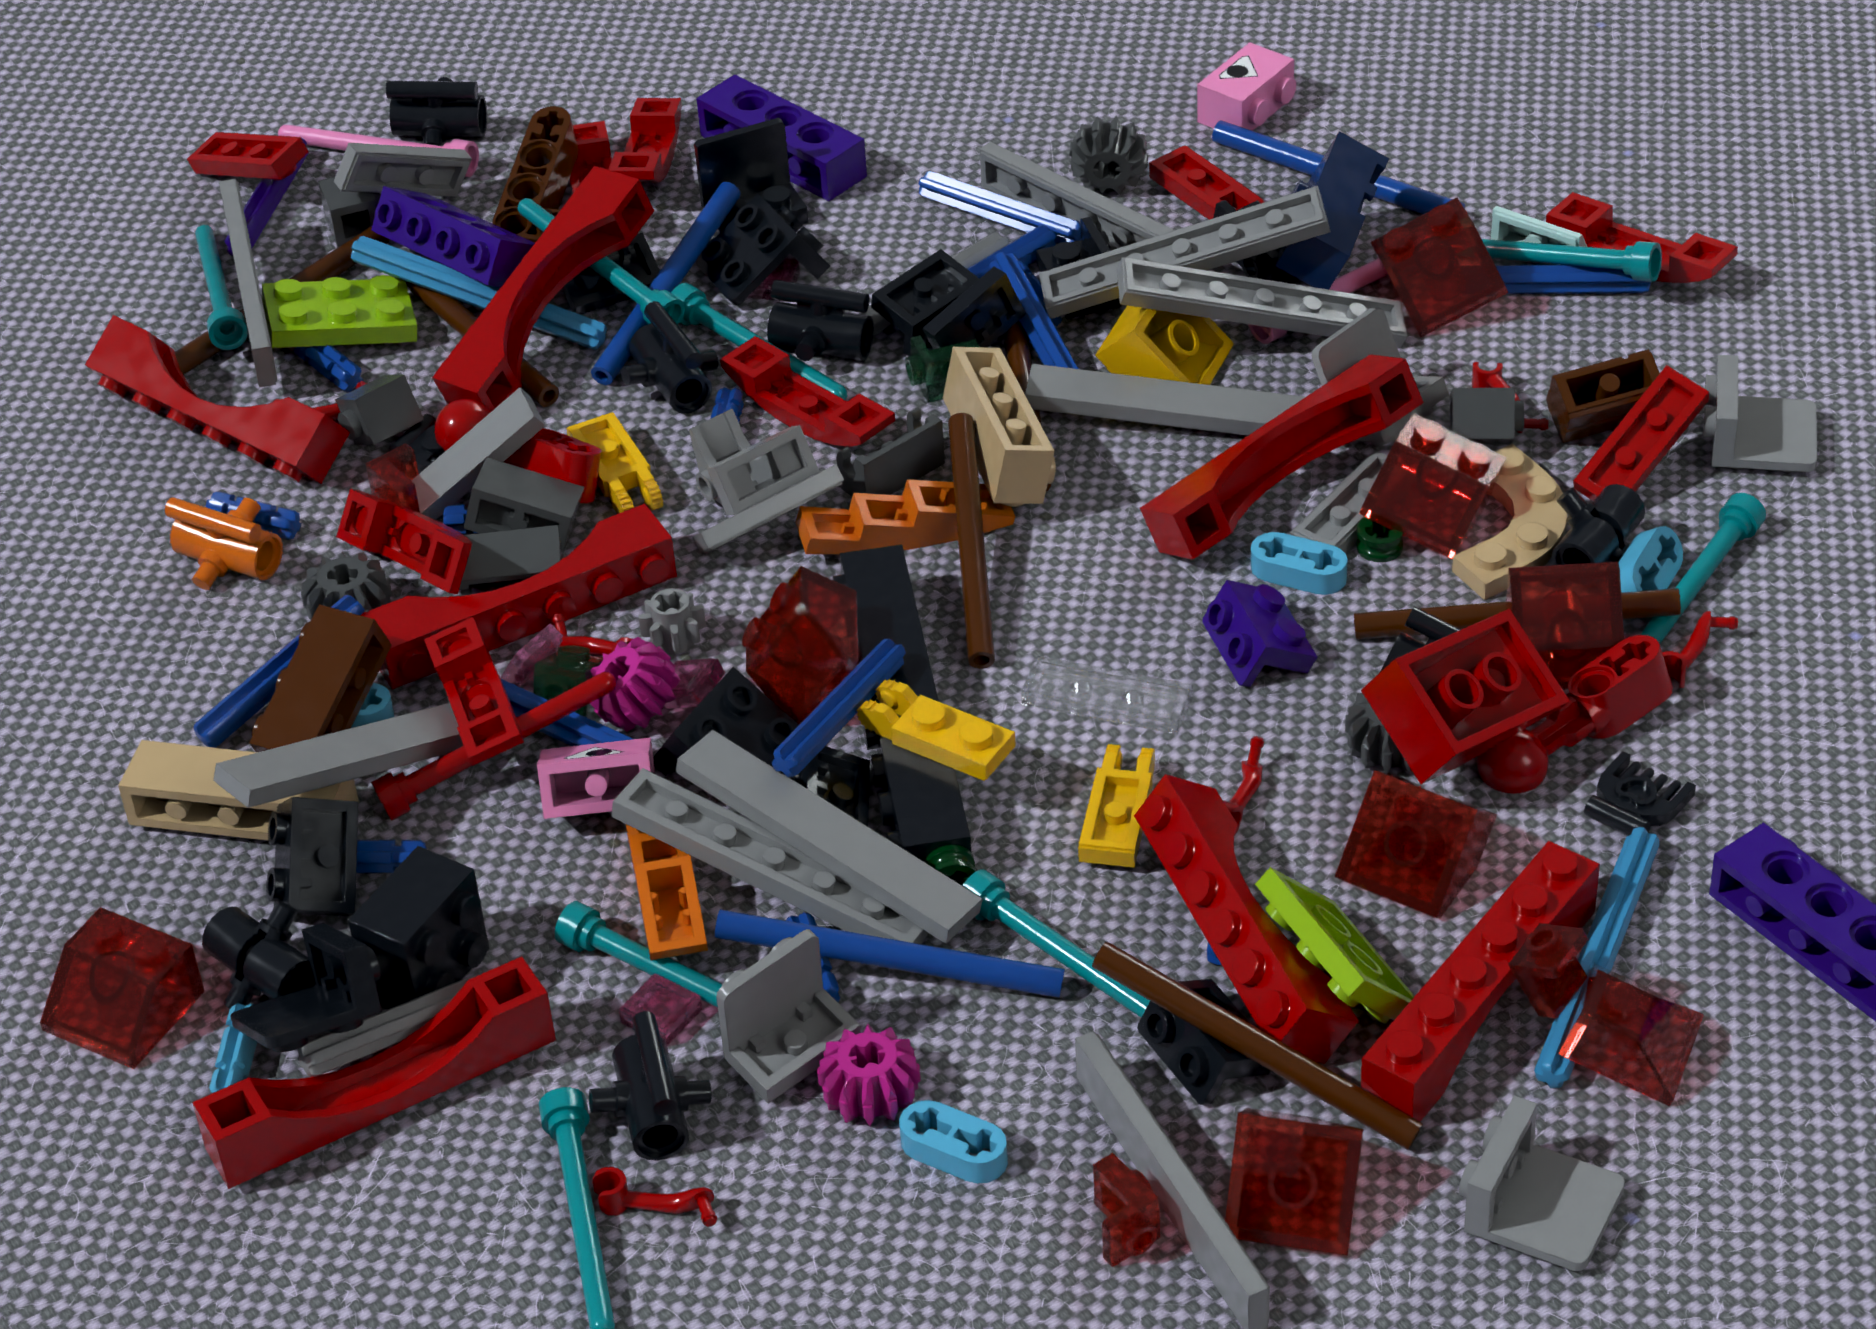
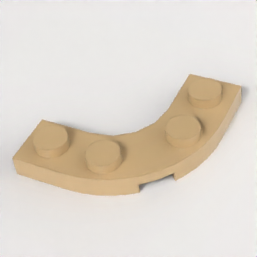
M1513 443L1472 462L1471 478L1498 500L1512 516L1509 526L1496 536L1453 556L1452 572L1484 600L1537 575L1552 557L1554 548L1563 539L1566 531L1567 513L1557 502V499L1563 494L1559 485L1553 477Z

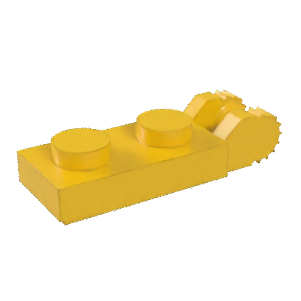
M613 412L566 428L568 436L601 449L597 485L605 497H610L612 506L617 514L634 508L633 501L627 491L637 486L650 510L653 511L664 506L661 490L651 474L650 465Z
M885 679L876 688V699L880 703H877L876 700H866L857 709L858 713L856 715L858 720L870 732L874 731L877 735L892 740L893 745L983 781L989 778L1016 746L1014 731L926 696L920 695L918 697L909 685L902 682L897 683L895 680Z
M1107 745L1102 767H1097L1084 819L1078 846L1079 862L1135 868L1143 830L1134 815L1153 789L1152 777L1155 766V750L1153 748L1142 747L1137 758L1136 771L1121 770L1123 760L1121 746Z

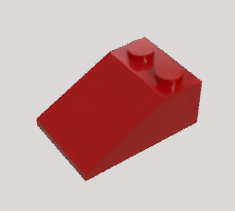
M1510 608L1394 659L1361 690L1420 784L1460 767L1570 702Z

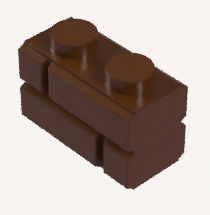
M1649 349L1629 354L1627 359L1619 357L1552 376L1546 401L1563 443L1613 430L1619 425L1660 374Z

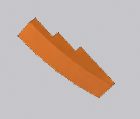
M907 479L902 495L853 493L849 509L800 506L795 521L805 554H840L902 545L903 550H910L958 540L953 482ZM979 484L984 533L1013 525L1016 516L1012 507L1001 503H994L986 485Z
M625 824L650 960L708 951L691 856Z

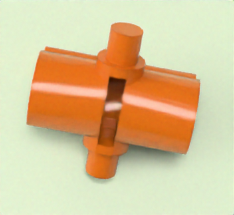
M175 497L167 501L165 515L175 519L170 533V544L176 553L198 560L200 567L192 578V582L196 586L209 590L216 578L224 577L228 570L259 580H267L277 571L282 559L283 543L277 534L262 530L259 524L253 522L261 509V506L256 501L245 497L236 511L230 510L228 514Z

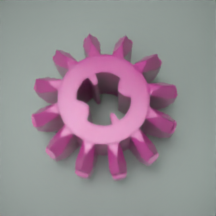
M640 637L634 638L629 644L620 640L615 650L609 655L603 653L604 660L601 664L590 670L593 677L602 672H609L616 678L615 689L590 704L595 708L594 712L605 722L609 721L613 726L620 727L626 732L632 730L636 725L646 728L651 717L656 714L663 716L662 708L666 703L676 698L672 690L680 682V678L675 673L676 666L670 661L671 657L660 646L656 647L652 642H645Z
M868 1023L863 1033L858 1034L844 1028L840 1042H826V1048L823 1053L824 1058L819 1060L820 1067L817 1069L819 1086H822L823 1098L827 1103L828 1110H840V1114L846 1123L861 1116L871 1126L875 1117L881 1115L895 1121L898 1108H907L913 1103L915 1090L918 1089V1083L921 1081L920 1065L916 1063L914 1049L910 1044V1040L898 1039L892 1027L880 1033H875Z

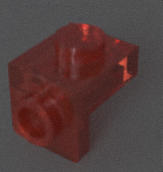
M403 444L365 463L371 495L420 513L415 484L411 481L419 474L415 451L411 446Z
M1539 923L1536 929L1528 935L1523 946L1508 964L1538 1016L1557 1019L1587 979L1585 971L1576 958L1588 941V937L1582 928Z
M1111 1153L1093 1164L1094 1204L1108 1217L1102 1223L1103 1258L1110 1266L1114 1267L1131 1256L1143 1254L1160 1238L1159 1197L1153 1193L1146 1177L1137 1169L1130 1170L1114 1153Z

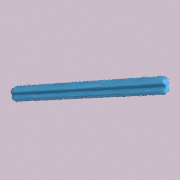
M360 236L358 240L353 242L351 247V259L355 263L481 309L486 308L496 292L501 288L488 286L443 264L366 236ZM550 303L544 308L533 328L593 350L598 349L604 344L607 326L604 323Z
M1645 827L1634 828L1632 834L1625 839L1534 1069L1537 1080L1546 1082L1550 1088L1562 1087L1564 1081H1567L1571 1076L1660 846L1658 836L1648 833Z

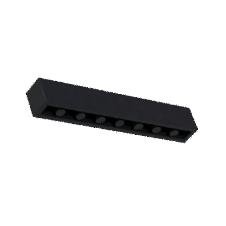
M895 545L840 553L842 575L833 576V588L837 607H847L845 610H840L844 642L854 640V644L847 645L850 672L882 640L891 639L896 645L902 644L906 654L903 656L904 664L890 680L909 685L918 697L923 695L939 702L903 546ZM875 694V695L871 698V700H872V701H875V700H876L877 703H880L879 700L876 699V698H877V695ZM863 726L867 750L877 749L878 754L870 755L875 788L885 786L886 792L878 793L883 826L893 825L894 831L886 832L887 839L925 862L926 857L933 850L946 845L963 846L971 852V837L955 769L893 745L892 740L877 735L874 731L870 732L869 729H865Z

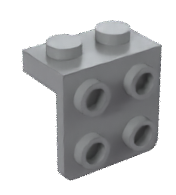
M1380 308L1368 309L1321 342L1312 351V361L1322 386L1369 354L1401 357L1385 312ZM1413 376L1424 403L1388 428L1354 441L1371 442L1372 445L1380 446L1399 438L1401 435L1400 430L1411 422L1430 415L1433 412L1432 407L1449 395L1444 378L1440 376Z
M1718 355L1716 375L1706 374L1704 389L1709 391V401L1706 405H1712V407L1705 406L1703 437L1712 438V466L1729 467L1732 469L1781 470L1784 472L1813 471L1817 464L1816 404L1811 400L1738 396V356Z
M810 929L803 930L793 938L788 937L778 942L770 953L746 970L741 969L731 974L717 992L716 997L724 1059L768 1104L820 1067L819 1060L824 1058L823 1053L826 1048V1042H840L844 1028L855 1034L861 1033L860 1024L823 988L819 938Z
M1513 1096L1503 1117L1493 1116L1490 1120L1483 1139L1482 1150L1484 1153L1479 1161L1471 1159L1463 1172L1459 1186V1195L1466 1197L1464 1232L1572 1271L1584 1270L1588 1266L1624 1193L1625 1180L1616 1172L1535 1145L1538 1103Z

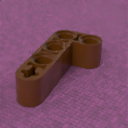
M558 106L545 107L532 116L492 224L534 243L542 235L543 231L518 212L519 202L525 198L532 199L555 217L560 211L558 209L578 157L579 148L571 116L564 108Z

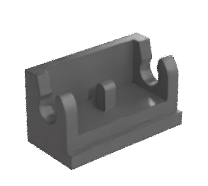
M917 407L907 414L906 433L887 441L867 455H860L855 458V462L851 463V452L848 447L840 450L837 453L836 461L844 481L838 487L850 496H853V493L891 495L905 487L907 479L917 480L945 464L942 420L933 414L927 417L925 424L922 425L921 411Z
M487 457L472 487L464 529L477 533H488L558 525L564 554L577 518L574 517L580 505L585 487Z
M558 525L464 535L472 542V547L459 588L461 596L472 594V584L528 579L562 560L564 555Z

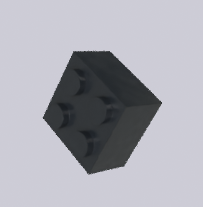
M417 846L348 919L351 937L369 946L376 955L380 967V979L375 981L380 1006L385 1009L393 1008L462 980L472 968L481 964L489 950L474 869L420 846Z

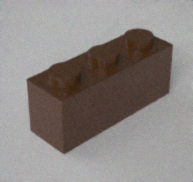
M321 604L318 605L311 621L306 623L301 630L299 645L288 667L284 668L277 678L275 692L264 714H261L255 721L249 744L256 752L316 738L352 727L392 646L375 619Z

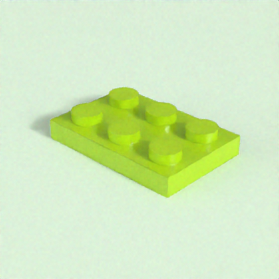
M380 275L365 280H347L341 277H331L324 281L299 282L294 279H282L275 283H262V302L272 348L417 342V322L405 280Z
M1271 867L1255 883L1270 902L1265 907L1266 912L1281 927L1290 932L1293 930L1301 939L1296 944L1298 951L1317 968H1325L1332 977L1327 983L1329 988L1344 1003L1353 1008L1358 1003H1361L1370 1014L1386 1024L1390 1019L1395 1020L1414 998L1413 993L1335 901Z

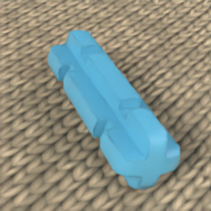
M237 1003L229 1010L226 1025L229 1027L223 1032L215 1067L218 1069L213 1072L209 1086L212 1093L249 1077L257 1041L235 1029L230 1015L235 1011L254 1005L252 1003L246 1006Z

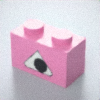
M1249 42L1197 84V122L1213 129L1220 120L1251 131L1261 126L1283 105L1288 104L1294 97L1296 91L1294 59Z
M651 738L542 749L537 762V771L544 819L612 812L613 800L642 768L655 774Z

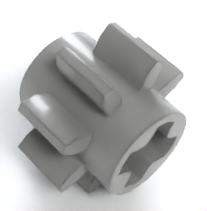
M669 588L655 593L651 600L646 599L644 601L646 613L638 616L641 637H650L651 642L656 647L660 646L667 654L683 653L690 649L694 643L701 641L699 629L706 627L704 606H694L692 593L687 594L680 589Z

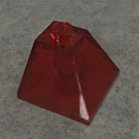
M1594 963L1558 1054L1670 1107L1675 1098L1704 1014Z
M1245 1108L1240 1111L1237 1117L1225 1222L1236 1238L1243 1241L1348 1256L1364 1129L1302 1115Z

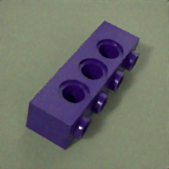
M735 74L696 98L700 135L704 138L780 118L785 124L790 182L829 202L867 177L864 138Z
M383 186L371 231L483 284L494 287H502L519 265L522 258L535 244L528 239L426 193Z
M1764 822L1715 853L1709 895L1876 1022V903L1869 901L1842 881L1835 872L1827 870L1800 850L1793 841L1784 838Z

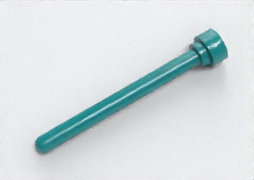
M522 199L518 204V212L543 232L551 220L555 218L532 199ZM607 256L589 266L639 304L646 323L650 324L651 322L645 316L644 309L653 301L659 302L677 325L681 321L685 312L684 302L670 291L651 290Z
M200 225L195 231V237L213 309L207 320L209 338L216 347L223 350H232L241 346L247 338L246 321L239 310L232 308L213 229L208 225Z
M1442 236L1436 241V250L1442 255L1622 269L1625 275H1631L1632 279L1636 281L1655 282L1660 274L1662 264L1661 246L1655 242L1637 241L1634 246L1628 245L1625 250L1452 236Z
M681 283L672 290L671 293L682 300L685 305V312L680 321L683 325L702 324L737 346L744 344L754 336L773 345L711 308L705 293L693 285ZM789 354L791 370L846 400L847 390L844 386Z
M1735 493L1730 496L1719 511L1720 529L1675 587L1679 589L1681 614L1653 617L1640 635L1652 636L1661 644L1736 541L1751 538L1755 535L1766 519V510L1757 498L1747 493Z
M980 869L965 881L963 887L982 898L980 913L974 918L977 920L987 919L989 921L998 919L1124 1007L1142 1017L1150 1000L1092 967L1095 959L1093 956L1010 900L1009 892L1005 890V883L987 870Z
M573 901L568 904L560 914L554 932L555 940L558 943L577 952H581L584 949L593 951L597 948L718 1008L716 996L722 983L670 958L650 960L647 947L606 928V922L600 918L599 911L579 901Z
M561 1087L547 1092L540 1099L538 1106L543 1130L553 1140L557 1141L589 1327L590 1329H615L581 1136L584 1134L585 1128L590 1121L587 1100L582 1091L572 1087Z

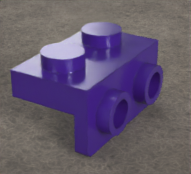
M1226 580L1215 599L1209 604L1202 621L1237 683L1241 686L1251 687L1264 665L1308 674L1318 656L1305 637V630L1296 622L1286 606L1284 596L1269 585L1260 584L1253 586Z

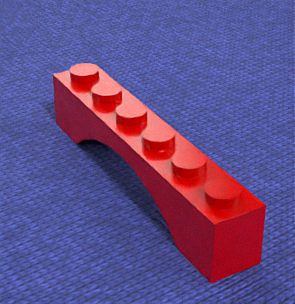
M597 166L591 169L432 377L447 404L457 399L470 398L484 403L493 411L519 387L522 388L521 365L524 348L534 324L547 304L568 282L584 269L603 257L629 246L653 214L654 209L639 179Z
M115 315L112 316L85 363L86 367L101 376L97 384L105 390L121 398H124L128 391L134 394L131 401L158 415L161 408L169 411L166 418L189 431H193L197 424L204 428L201 433L204 437L224 448H228L232 441L239 445L236 450L238 453L263 466L268 458L275 462L272 469L297 483L300 482L302 476H305L322 484L350 434L348 430L326 414L290 397L268 404L247 407L218 405L200 399L190 388L181 372L174 349L147 330Z
M1369 354L1140 507L1158 551L1187 559H1195L1232 534L1238 521L1249 507L1286 476L1340 446L1388 428L1422 405L1424 402L1405 358Z
M644 503L598 521L588 537L568 556L547 570L521 582L493 591L465 596L422 597L408 595L364 612L360 616L375 619L392 644L379 671L393 690L436 673L424 639L471 617L474 618L488 651H491L554 626L552 618L555 614H563L567 621L677 577L673 541L671 535Z
M1165 774L1135 813L1134 817L1258 1028L1310 1059L1325 1064L1359 1022L1350 1006L1331 991L1327 984L1331 978L1321 969L1310 963L1267 916L1251 893L1240 872L1234 853V834L1238 824L1217 790Z
M1548 841L1362 1057L1361 1088L1421 1122L1445 1093L1474 1035L1507 988L1539 957L1556 948L1567 947L1593 916L1596 909L1600 864Z
M521 956L469 979L453 999L424 1026L398 1044L368 1060L316 1077L282 1080L248 1077L192 1103L205 1149L226 1186L230 1189L556 1041L548 993Z

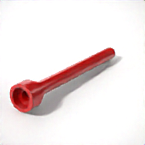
M609 672L599 673L516 717L523 739L612 692L616 687L614 675ZM464 746L407 776H405L404 772L395 776L389 772L372 781L371 784L390 820L393 821L411 811L409 805L418 801L416 795L471 767L472 764Z

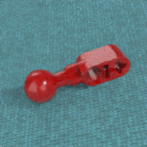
M463 398L450 402L440 411L435 421L434 433L437 443L446 451L492 411L484 403L475 399ZM542 428L504 461L507 464L585 487L580 503H591L595 500L601 449L594 445L554 430Z
M1648 635L1628 637L1573 674L1568 682L1569 693L1566 694L1570 702L1546 716V720L1531 731L1524 729L1477 756V768L1483 782L1489 787L1504 793L1517 794L1531 791L1544 781L1549 767L1548 756L1560 747H1573L1587 736L1594 739L1613 737L1666 701L1672 693L1673 686L1657 639Z

